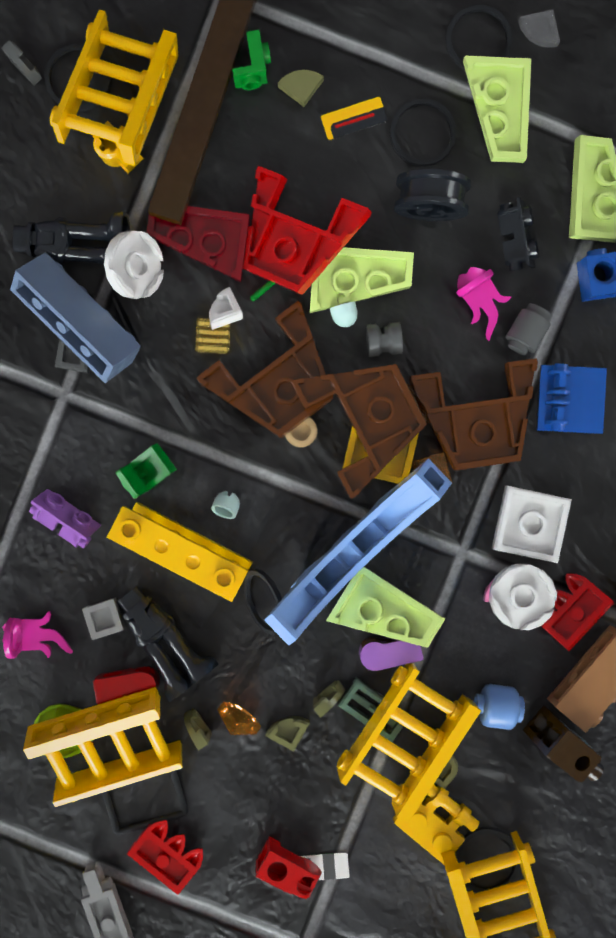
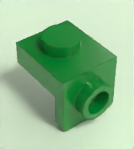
M259 30L246 32L251 65L232 69L235 88L254 90L262 84L268 83L265 64L271 63L268 42H261Z
M156 443L130 464L117 470L116 475L123 487L136 499L152 490L177 469L160 445Z

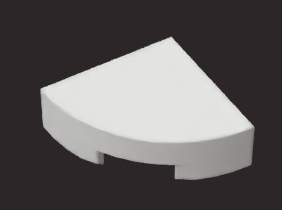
M230 287L222 290L211 306L209 319L212 330L243 319L242 311Z

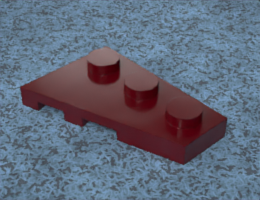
M188 206L182 225L154 216H148L146 233L154 240L242 283L243 262L250 223L249 214Z

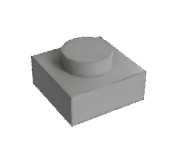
M116 597L82 608L92 640L123 631L126 628Z

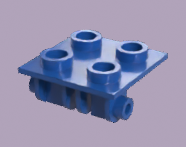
M568 364L540 365L537 431L603 434L607 368L568 366Z

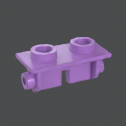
M46 489L31 501L32 507L29 512L33 514L32 518L52 531L57 527L58 523L63 525L58 535L76 548L80 546L84 549L91 540L90 536L101 527V524L93 520L88 513L80 511L65 501L60 494L54 493L49 489Z

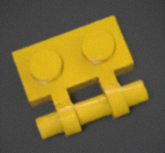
M433 784L427 794L428 797L424 802L422 801L408 824L396 815L393 817V821L396 826L444 865L441 853L454 850L455 853L465 841L463 834L457 829L464 825L473 832L479 826V821L471 815L472 811L464 804L459 805L449 797V791ZM441 806L451 815L445 820L435 812L436 808Z

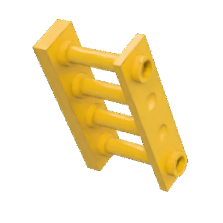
M99 10L94 23L90 22L88 24L85 44L58 106L55 105L51 111L50 124L53 126L57 141L65 144L70 129L116 142V146L120 148L122 162L136 166L178 58L177 33L163 30L159 42H154L151 45L109 32L106 11ZM105 45L149 58L150 65L148 70L144 69L142 72L100 60ZM98 73L139 86V92L136 98L132 97L131 100L88 86L93 74ZM82 100L126 113L128 120L125 126L116 128L77 116V112Z
M139 502L135 503L132 510L122 506L106 537L230 602L236 596L253 561Z
M414 663L405 664L404 667L400 666L395 671L391 679L392 686L351 749H346L337 762V772L342 784L346 786L353 774L357 775L391 796L396 816L407 824L481 712L475 702L462 694L458 701L452 702L417 680L416 677L420 671ZM408 690L446 713V720L440 729L434 730L398 707ZM390 718L428 741V748L422 757L413 756L380 735ZM372 746L410 769V775L404 784L397 785L362 763Z
M156 687L30 725L27 728L23 747L28 760L46 755L58 777L56 778L53 796L55 807L182 768L181 741L166 744L156 723V720L160 719V695ZM142 725L153 749L135 754L123 730ZM110 735L121 758L103 764L91 740ZM78 745L89 768L71 773L59 750Z
M517 831L510 832L515 850L466 865L464 861L458 863L454 850L441 853L466 938H487V936L536 922L539 936L535 938H556L553 929H548L531 870L530 864L535 863L529 842L522 843ZM517 864L520 865L523 876L521 880L478 893H474L473 890L468 892L466 890L465 884L471 882L470 878ZM528 893L532 908L482 922L481 919L475 920L473 913L479 912V907Z

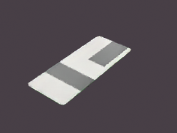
M346 852L301 856L311 860L321 869L322 874L319 880L349 878L348 854Z

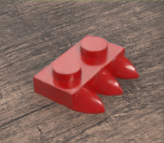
M578 574L565 575L567 586L573 594L556 590L557 600H555L554 607L557 611L554 610L552 616L542 625L543 629L568 651L575 646L614 604L613 600L592 582Z
M157 821L145 828L129 848L127 855L179 895L199 870L203 860V848L192 849L186 853L184 851L186 843L185 834H178L168 839L166 837L168 821Z

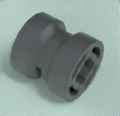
M400 321L389 322L387 326L380 327L377 323L366 324V341L369 357H379L382 352H388L391 355H402L403 339Z

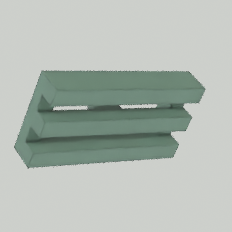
M356 677L351 687L346 690L344 697L339 700L338 706L366 725L370 717L349 703L350 700H355L374 714L377 707L356 693L357 690L360 689L379 704L385 696ZM390 718L387 724L392 726L393 729L390 732L383 728L380 735L393 742L404 726Z

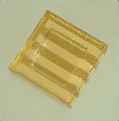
M197 318L195 351L199 353L229 354L231 323L212 330L210 319Z

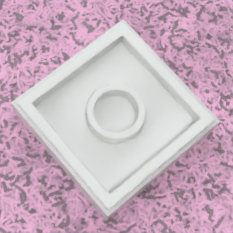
M505 485L492 549L558 563L572 499Z

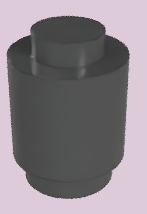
M529 303L526 309H521L505 336L510 342L508 347L521 355H526L527 352L535 353L551 325L549 320L552 315L546 309Z

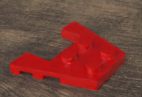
M258 166L255 178L258 180L256 194L252 196L251 207L254 208L252 226H248L243 269L303 295L369 219L372 211L365 206L341 198L326 231L275 211L274 209L287 179L279 173Z

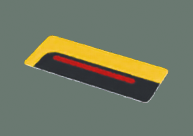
M376 97L321 116V120L328 140H332L387 121V116L381 98Z

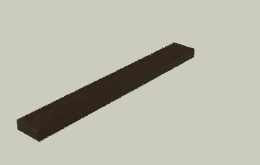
M219 0L148 209L150 216L182 225L232 76V69L235 67L257 0Z

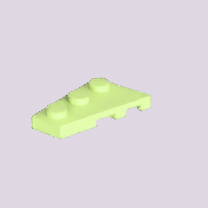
M465 56L463 64L491 162L524 163L527 159L531 58Z
M580 135L575 139L569 238L616 243V154L612 138Z
M344 247L312 283L310 313L330 309L331 307L348 302H357L409 289L412 286L414 252Z
M363 567L350 580L326 621L428 648L445 618L366 567Z

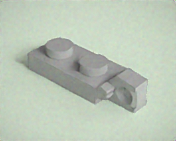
M99 861L87 864L84 872H82L86 885H83L81 888L83 894L81 902L94 938H134L116 885L113 883L111 876L105 878Z

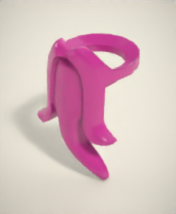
M470 267L467 274L459 275L458 291L456 293L459 297L464 298L473 311L471 324L476 323L480 319L481 313L479 308L485 311L488 316L486 339L490 341L498 320V310L492 299L494 298L499 303H506L511 299V296L499 294L490 279L494 275L491 269L486 271L481 268Z
M50 611L41 619L9 618L2 627L4 631L2 640L4 653L9 659L16 658L21 651L41 650L49 658L52 649L48 644L41 641H54L69 654H72L73 650L64 636L58 631L41 627L50 621Z

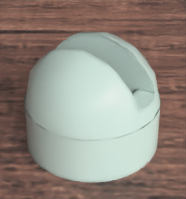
M355 301L330 308L332 319L337 325L350 327L355 323L358 315Z
M223 491L214 499L211 510L220 517L234 519L239 510V498L235 493L228 496V492Z

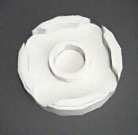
M131 230L121 232L111 239L105 252L104 267L109 283L122 297L139 299L151 296L159 288L164 274V270H161L160 262L164 261L162 251L157 242L148 233Z
M516 563L505 567L495 576L489 590V602L493 613L503 624L520 630H531L542 626L552 616L555 600H557V591L553 580L545 571L530 564Z

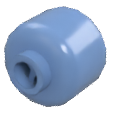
M486 684L481 694H475L474 702L481 710L479 718L483 726L512 730L517 722H522L525 702L523 696H519L516 688Z

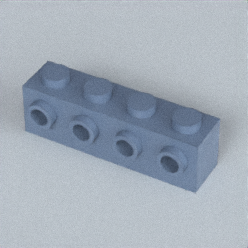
M46 252L15 270L10 290L104 383H107L133 363L141 347L134 336L125 331L112 318L111 314L102 308L89 295L87 290L65 272L63 266L55 262Z

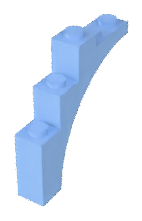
M428 458L381 497L361 520L342 534L327 553L301 574L291 586V590L264 619L266 623L288 645L296 641L336 594L389 542L438 502L452 482Z

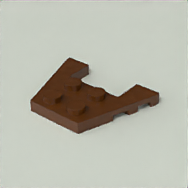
M299 300L275 318L277 324L294 344V347L245 384L239 386L220 360L196 377L201 385L280 438H283L334 399L332 395L304 409L291 383L295 379L326 375Z
M537 358L505 363L509 392L508 398L445 406L440 372L409 377V383L453 470L521 461L528 419H526L529 400L532 399L534 388L532 387L533 376L538 365Z
M397 364L320 375L311 378H300L291 381L304 409L337 394L367 453V457L337 472L350 499L356 497L427 425Z

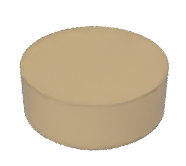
M309 417L285 435L286 439L296 447L309 446L317 436L316 423Z

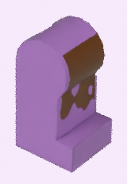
M368 637L363 640L359 647L362 664L372 671L424 660L421 646L388 637L383 639Z

